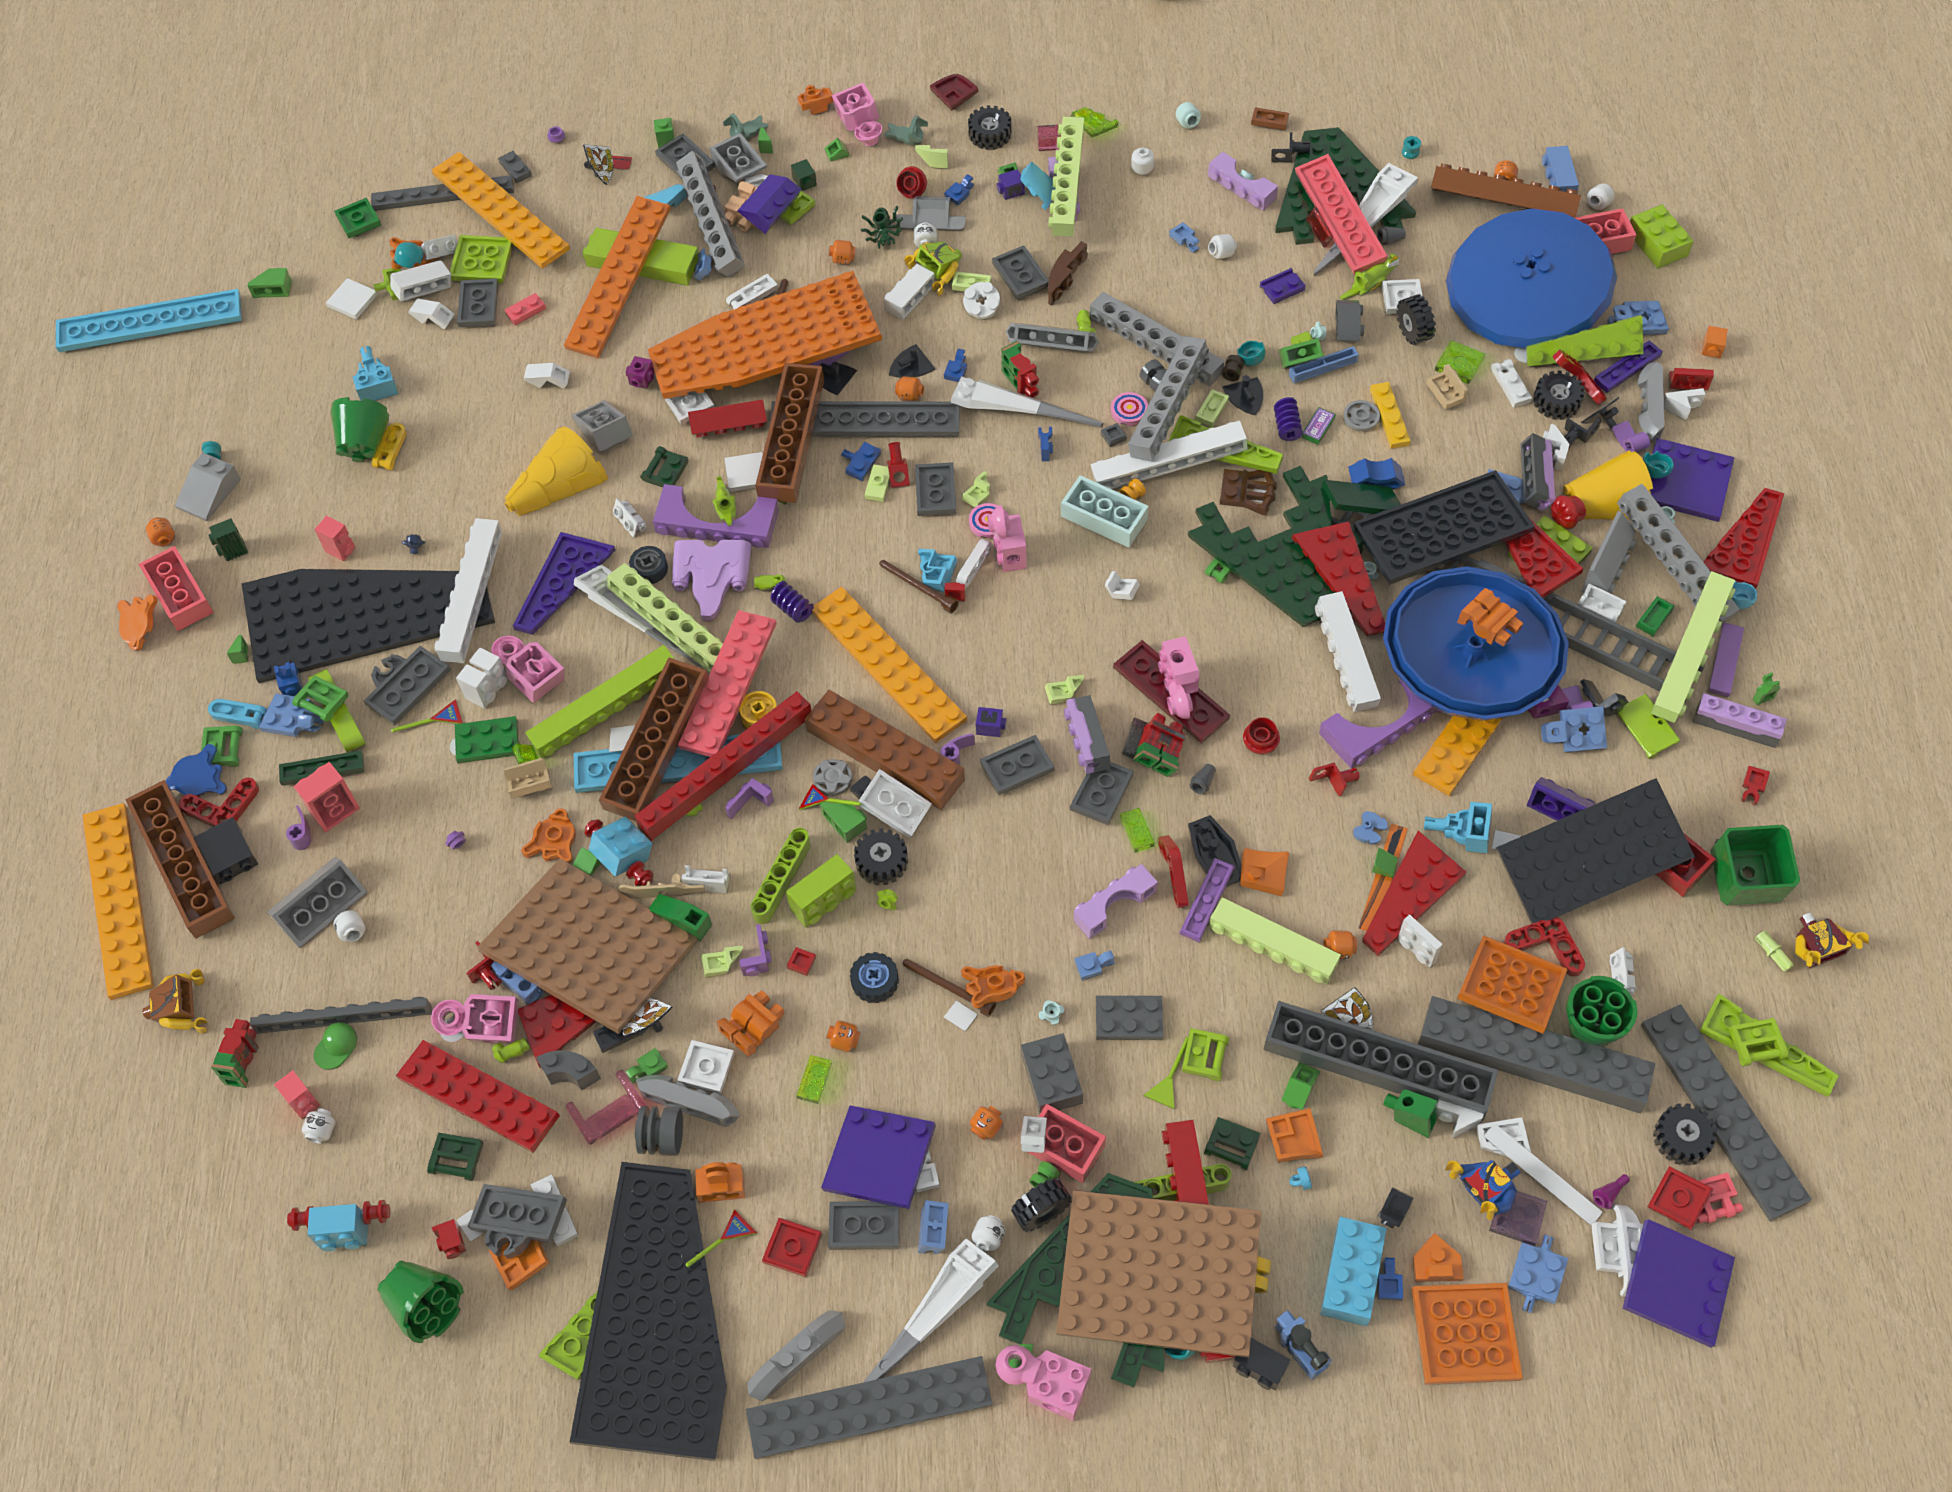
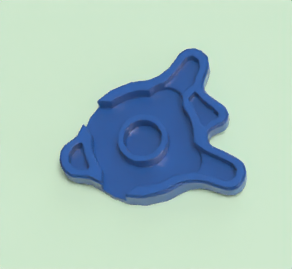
M208 744L200 753L181 758L173 767L170 776L166 779V783L171 790H177L184 795L193 794L196 796L207 792L226 793L227 786L220 780L222 766L218 764L212 765L217 748L212 744Z

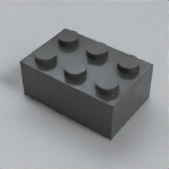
M1064 1033L1021 1045V1057L1039 1115L1046 1104L1057 1110L1083 1104L1082 1088Z

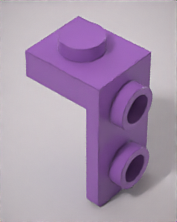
M752 778L741 787L740 792L734 798L727 802L725 808L727 816L732 819L752 796L769 807L774 801L772 789L767 784H761Z
M760 924L756 925L761 955L740 959L743 976L753 977L760 973L768 972V963H772L770 950H765V944L768 943L767 932L762 931Z

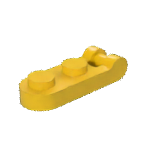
M392 423L387 427L375 457L372 459L373 467H384L386 470H393L396 457L407 435L403 424Z

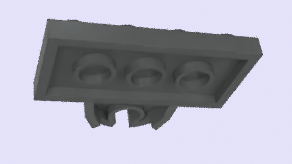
M419 646L407 659L391 654V657L381 660L384 667L391 668L389 672L381 673L379 667H374L371 676L377 688L364 700V703L395 726L451 669L449 665L440 661L439 658L422 646Z
M484 1184L467 1227L473 1231L485 1232V1245L498 1257L502 1254V1246L510 1242L503 1255L507 1259L520 1255L528 1247L531 1240L552 1243L567 1199L560 1195Z

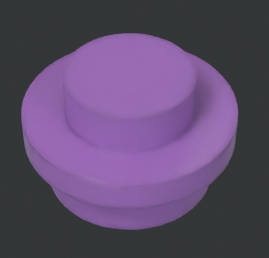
M554 126L548 130L547 137L549 141L558 143L565 138V133L560 127Z
M463 831L450 833L446 838V846L455 850L463 845L466 841Z

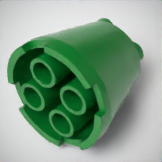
M349 397L334 400L331 404L330 414L336 454L350 457L354 462H363L364 459L374 458L389 422L390 414L387 412V407L377 401L363 398V401L350 400Z
M1591 976L1589 979L1576 984L1571 990L1566 1003L1570 1037L1591 1045L1605 1047L1626 1036L1636 1022L1638 1011L1636 1000H1633L1630 993L1624 988L1625 985L1618 980L1606 976Z
M403 1260L395 1264L394 1269L379 1283L377 1288L382 1302L401 1331L416 1343H423V1340L433 1335L438 1337L449 1328L460 1311L458 1304L460 1296L464 1293L461 1283L451 1275Z

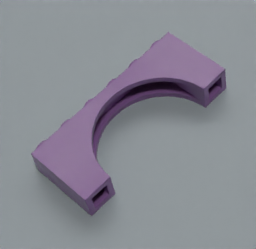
M664 484L653 519L655 533L716 542L720 540H745L754 547L769 548L779 512L777 499L758 496L757 501L749 512L733 520L732 525L728 526L727 523H709L697 519L684 506L685 494L683 487Z
M1399 679V683L1407 694L1408 709L1397 721L1382 727H1363L1347 721L1339 713H1336L1321 723L1319 734L1344 762L1352 768L1355 765H1362L1372 754L1377 755L1383 750L1384 746L1389 743L1394 744L1404 733L1409 734L1421 722L1426 723L1436 712L1441 713L1442 711L1418 699L1404 682Z

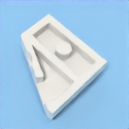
M1522 1117L1478 1124L1476 1126L1480 1146L1483 1150L1506 1156L1484 1137L1486 1132L1495 1123L1531 1152Z

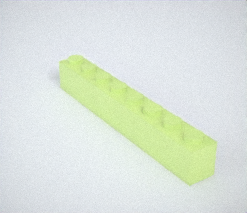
M1711 571L1651 714L1675 723L1678 716L1683 717L1687 708L1684 705L1685 699L1690 700L1694 691L1691 688L1692 682L1697 683L1701 672L1698 671L1699 666H1704L1708 655L1705 654L1706 649L1710 650L1715 638L1712 635L1713 632L1718 633L1722 624L1718 620L1720 616L1724 617L1729 605L1725 603L1727 599L1731 600L1736 589L1732 587L1735 580Z

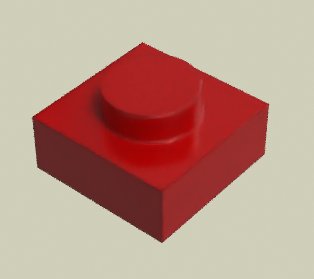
M957 582L945 583V596H953L959 601L965 602V584Z
M795 947L787 963V969L808 976L816 960V954Z

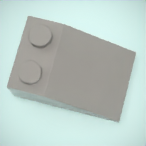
M741 133L710 147L711 157L715 162L716 168L721 174L735 182H739L767 168L766 163Z
M605 400L571 415L591 445L599 452L607 451L611 446L623 443L633 436L626 416Z
M202 453L191 466L175 507L208 521L241 480L235 467Z

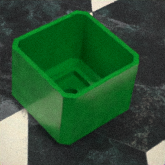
M1783 824L1727 828L1710 850L1711 855L1716 859L1713 867L1720 901L1727 906L1782 902L1800 882L1790 831ZM1742 870H1750L1753 877L1746 878L1742 874Z

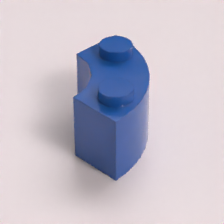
M1364 458L1348 467L1352 483L1391 487L1392 490L1405 485L1402 468L1392 458L1377 462Z

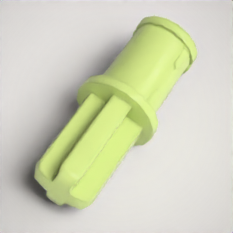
M1766 930L1756 936L1755 940L1765 950L1766 956L1771 957L1783 971L1786 972L1793 967L1791 960L1781 950L1782 946L1778 945Z

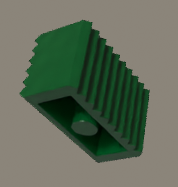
M232 518L209 527L211 534L208 536L212 545H216L215 549L219 557L224 556L225 560L229 562L233 558L248 554L245 542Z

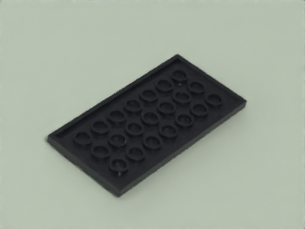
M1496 470L1355 521L1353 524L1355 531L1389 585L1531 533L1535 528Z
M1657 778L1496 847L1531 924L1541 920L1549 921L1695 857Z

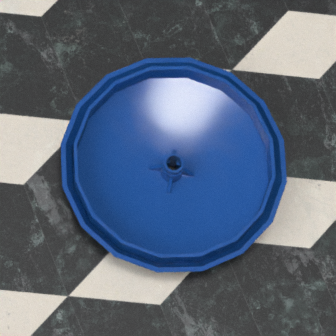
M1527 209L1501 214L1477 227L1453 254L1446 284L1451 307L1468 329L1495 344L1526 348L1529 345L1576 334L1591 328L1611 304L1617 274L1610 249L1589 225L1563 212Z
M1460 567L1433 571L1405 586L1387 610L1383 641L1396 675L1418 699L1448 715L1480 721L1517 716L1549 698L1566 673L1569 642L1558 614L1535 589L1501 572L1473 567ZM1484 588L1492 590L1494 596L1500 598L1501 603H1506L1511 609L1517 610L1516 617L1524 623L1522 629L1517 634L1508 629L1506 630L1512 637L1505 646L1500 645L1496 641L1490 645L1486 642L1487 639H1483L1475 634L1471 620L1466 625L1457 623L1461 611Z

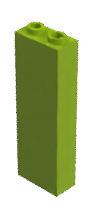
M595 228L593 234L589 237L587 247L583 250L586 266L601 269L619 233L618 231ZM656 239L639 276L688 286L695 272V265L699 261L698 247Z

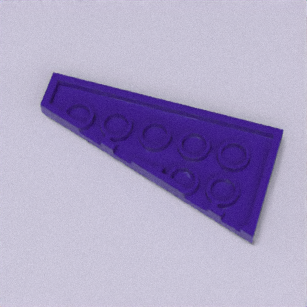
M560 532L513 624L514 630L533 635L578 589L574 585V579L602 565L616 551L615 546Z

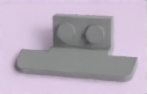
M915 196L913 199V215L896 214L897 220L903 217V221L900 222L901 229H915L917 225L927 222L934 225L936 230L961 231L965 228L966 216H949L951 197Z

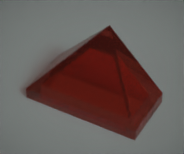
M1314 207L1306 219L1324 248L1333 239V235L1319 209Z

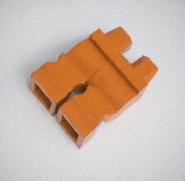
M1484 588L1461 611L1457 621L1459 624L1466 625L1471 620L1475 634L1483 639H1487L1486 642L1490 645L1496 641L1502 646H1505L1512 637L1506 630L1508 629L1517 634L1524 624L1516 617L1517 610L1511 609L1506 603H1501L1500 598L1494 596L1493 591Z
M762 990L754 996L749 993L745 1000L737 1004L732 1011L729 1021L726 1018L717 1021L719 1032L748 1057L756 1052V1048L762 1045L763 1041L773 1031L775 1032L779 1028L778 1021L785 1014L784 1009L779 1004L775 1003L769 1010L765 1007L770 1002V998Z

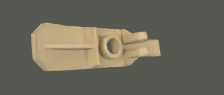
M675 873L672 875L671 884L658 883L651 886L650 881L647 882L646 886L634 887L623 884L619 885V891L627 897L643 899L656 898L659 894L673 897L686 893L705 892L704 884L688 885L682 883L680 875Z

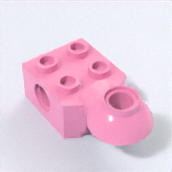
M864 82L832 95L836 112L847 131H855V137L866 146L877 144L882 133V125L876 122L879 119L877 107Z
M1002 505L993 510L992 514L987 515L989 531L993 532L994 535L993 543L994 548L997 549L998 565H1002L1003 572L1026 569V542L1020 515L1008 516V512H1003Z
M509 635L502 636L493 643L491 648L492 654L500 657L502 664L506 665V677L533 704L564 681V667L538 642L524 645L520 639Z
M1185 636L1162 642V650L1159 651L1161 661L1158 662L1160 673L1165 675V687L1170 694V697H1167L1170 714H1176L1180 718L1189 719L1190 711L1193 710L1189 694L1198 692L1199 670Z
M470 994L464 1005L456 1000H444L433 1009L431 1023L434 1029L442 1035L450 1036L463 1031L465 1038L470 1042L511 1044L515 1042L519 1000L513 996ZM449 1013H454V1022L447 1024L445 1022L446 1016Z
M1019 1345L1007 1346L1001 1350L995 1364L997 1374L1006 1383L1012 1385L1026 1383L1029 1403L1074 1421L1091 1378V1368L1047 1350L1036 1358L1033 1357L1028 1349ZM1012 1359H1019L1022 1364L1018 1368H1012L1009 1362Z

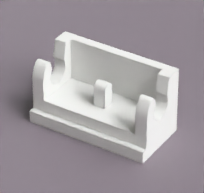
M1588 584L1578 605L1616 623L1626 601L1592 584Z
M685 865L686 874H682L683 883L688 885L704 884L705 892L727 893L730 879L728 869L723 868L722 872L691 869L690 865Z

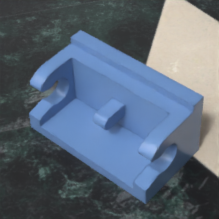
M928 1200L924 1202L921 1209L918 1253L924 1254L927 1250H932L934 1254H939L941 1250L945 1249L949 1203Z

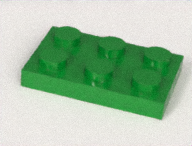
M516 716L455 724L457 763L519 755L518 720Z

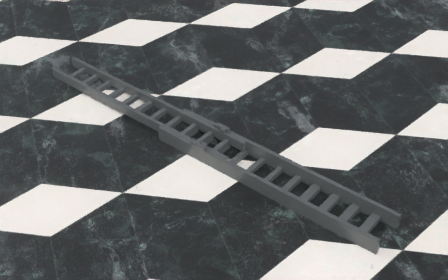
M1346 511L1341 520L1331 516L1332 525L1348 522L1354 512ZM1356 512L1364 517L1374 515L1370 513ZM1466 556L1455 560L1449 568H1457L1459 563L1473 568L1504 573L1526 585L1522 576L1518 577L1483 559L1479 562ZM1436 567L1425 572L1431 573L1433 571H1439L1442 569ZM1550 593L1543 598L1551 607L1553 606L1565 612L1561 619L1563 627L1570 615L1584 621L1575 637L1565 633L1569 642V648L1657 691L1661 690L1665 680L1657 677V674L1665 660L1670 663L1673 662L1676 651L1554 593ZM1589 624L1602 630L1593 646L1580 640ZM1608 633L1620 638L1611 654L1599 649ZM1627 643L1639 647L1630 663L1619 659ZM1646 651L1658 656L1649 672L1638 668ZM1705 665L1699 666L1698 671H1700L1701 674L1704 670Z

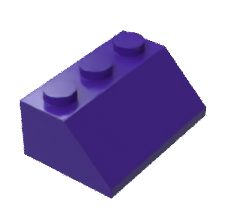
M769 174L737 212L766 235L797 199L801 188L787 177Z
M1540 777L1533 787L1526 806L1558 821L1595 805V802L1577 795L1570 789L1557 785L1550 779Z

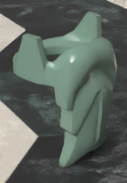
M732 113L723 121L724 126L731 125V137L741 133L746 140L760 132L761 127L764 129L768 128V125L762 122L763 118L761 115L752 121L742 124L738 117Z
M915 115L909 128L889 123V131L885 132L884 136L909 145H917L923 139L921 127H927L928 121Z

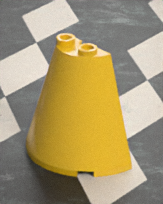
M1629 450L1563 485V493L1565 496H1577L1583 501L1586 508L1585 519H1614L1618 511L1622 512L1617 502L1624 493L1643 484L1651 494L1650 489H1653L1643 459L1635 451L1631 452Z

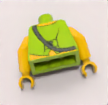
M926 242L920 245L914 252V255H907L904 261L909 269L916 265L915 260H917L924 268L934 272L935 278L941 280L935 281L932 284V289L934 292L935 289L939 288L937 294L940 296L944 292L943 285L951 280L959 268L958 262L962 257V253L959 249L953 250L946 242Z

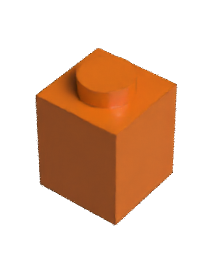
M1708 326L1703 340L1702 355L1721 358L1726 346L1728 329Z

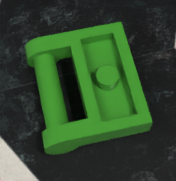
M314 675L293 698L292 704L298 708L302 707L328 722L331 720L333 713L349 695L347 691ZM310 697L326 705V707L323 709L305 699Z
M233 725L205 727L203 729L201 751L208 744H212L217 748L212 765L218 764L230 767L239 765L237 755L239 738L243 730L242 727ZM226 735H231L229 756H224Z

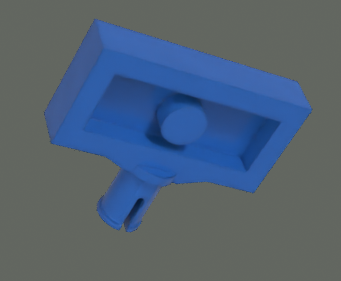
M866 442L855 453L844 449L841 456L851 460L846 468V474L863 481L881 455V449Z

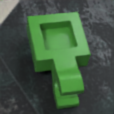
M1772 672L1763 676L1764 684L1756 689L1757 692L1753 700L1757 706L1774 699L1781 688L1779 681L1773 682Z
M654 1048L637 1059L639 1066L631 1067L626 1073L633 1084L636 1082L635 1079L645 1075H658L667 1069L668 1065L657 1049Z

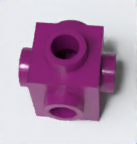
M634 356L630 366L628 365L626 368L629 385L647 389L649 383L654 379L655 371L652 360Z

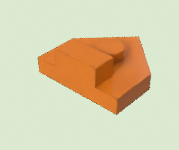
M808 85L805 88L806 91L797 97L802 111L809 109L812 115L828 111L827 104L833 103V93L830 88L825 87L817 89L813 85Z
M1436 1233L1430 1237L1413 1257L1415 1282L1463 1281L1464 1279L1461 1255Z

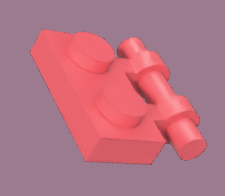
M1728 1172L1699 1180L1712 1187L1713 1192L1703 1209V1213H1701L1697 1220L1698 1224L1704 1222L1708 1224L1713 1223L1718 1218L1725 1216L1726 1218H1731L1736 1213L1743 1212L1741 1203L1732 1204L1730 1198L1736 1197L1738 1193ZM1720 1201L1722 1208L1713 1210L1711 1204Z

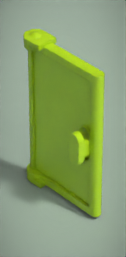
M1644 694L1628 702L1616 714L1620 716L1646 752L1648 759L1657 756L1659 752L1679 743L1681 740L1665 719L1653 717L1656 716L1651 714L1654 703L1647 694Z

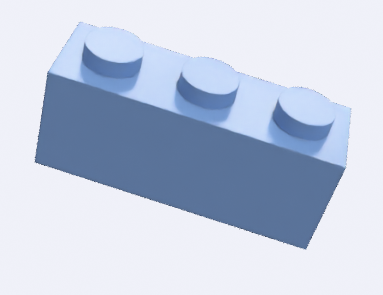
M1568 146L1547 147L1545 155H1542V165L1545 166V176L1549 180V185L1560 187L1559 191L1566 192L1567 189L1577 191L1579 183Z

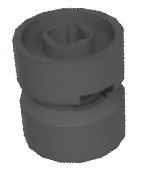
M1153 359L1143 366L1139 377L1147 385H1150V388L1155 392L1167 369L1158 360Z

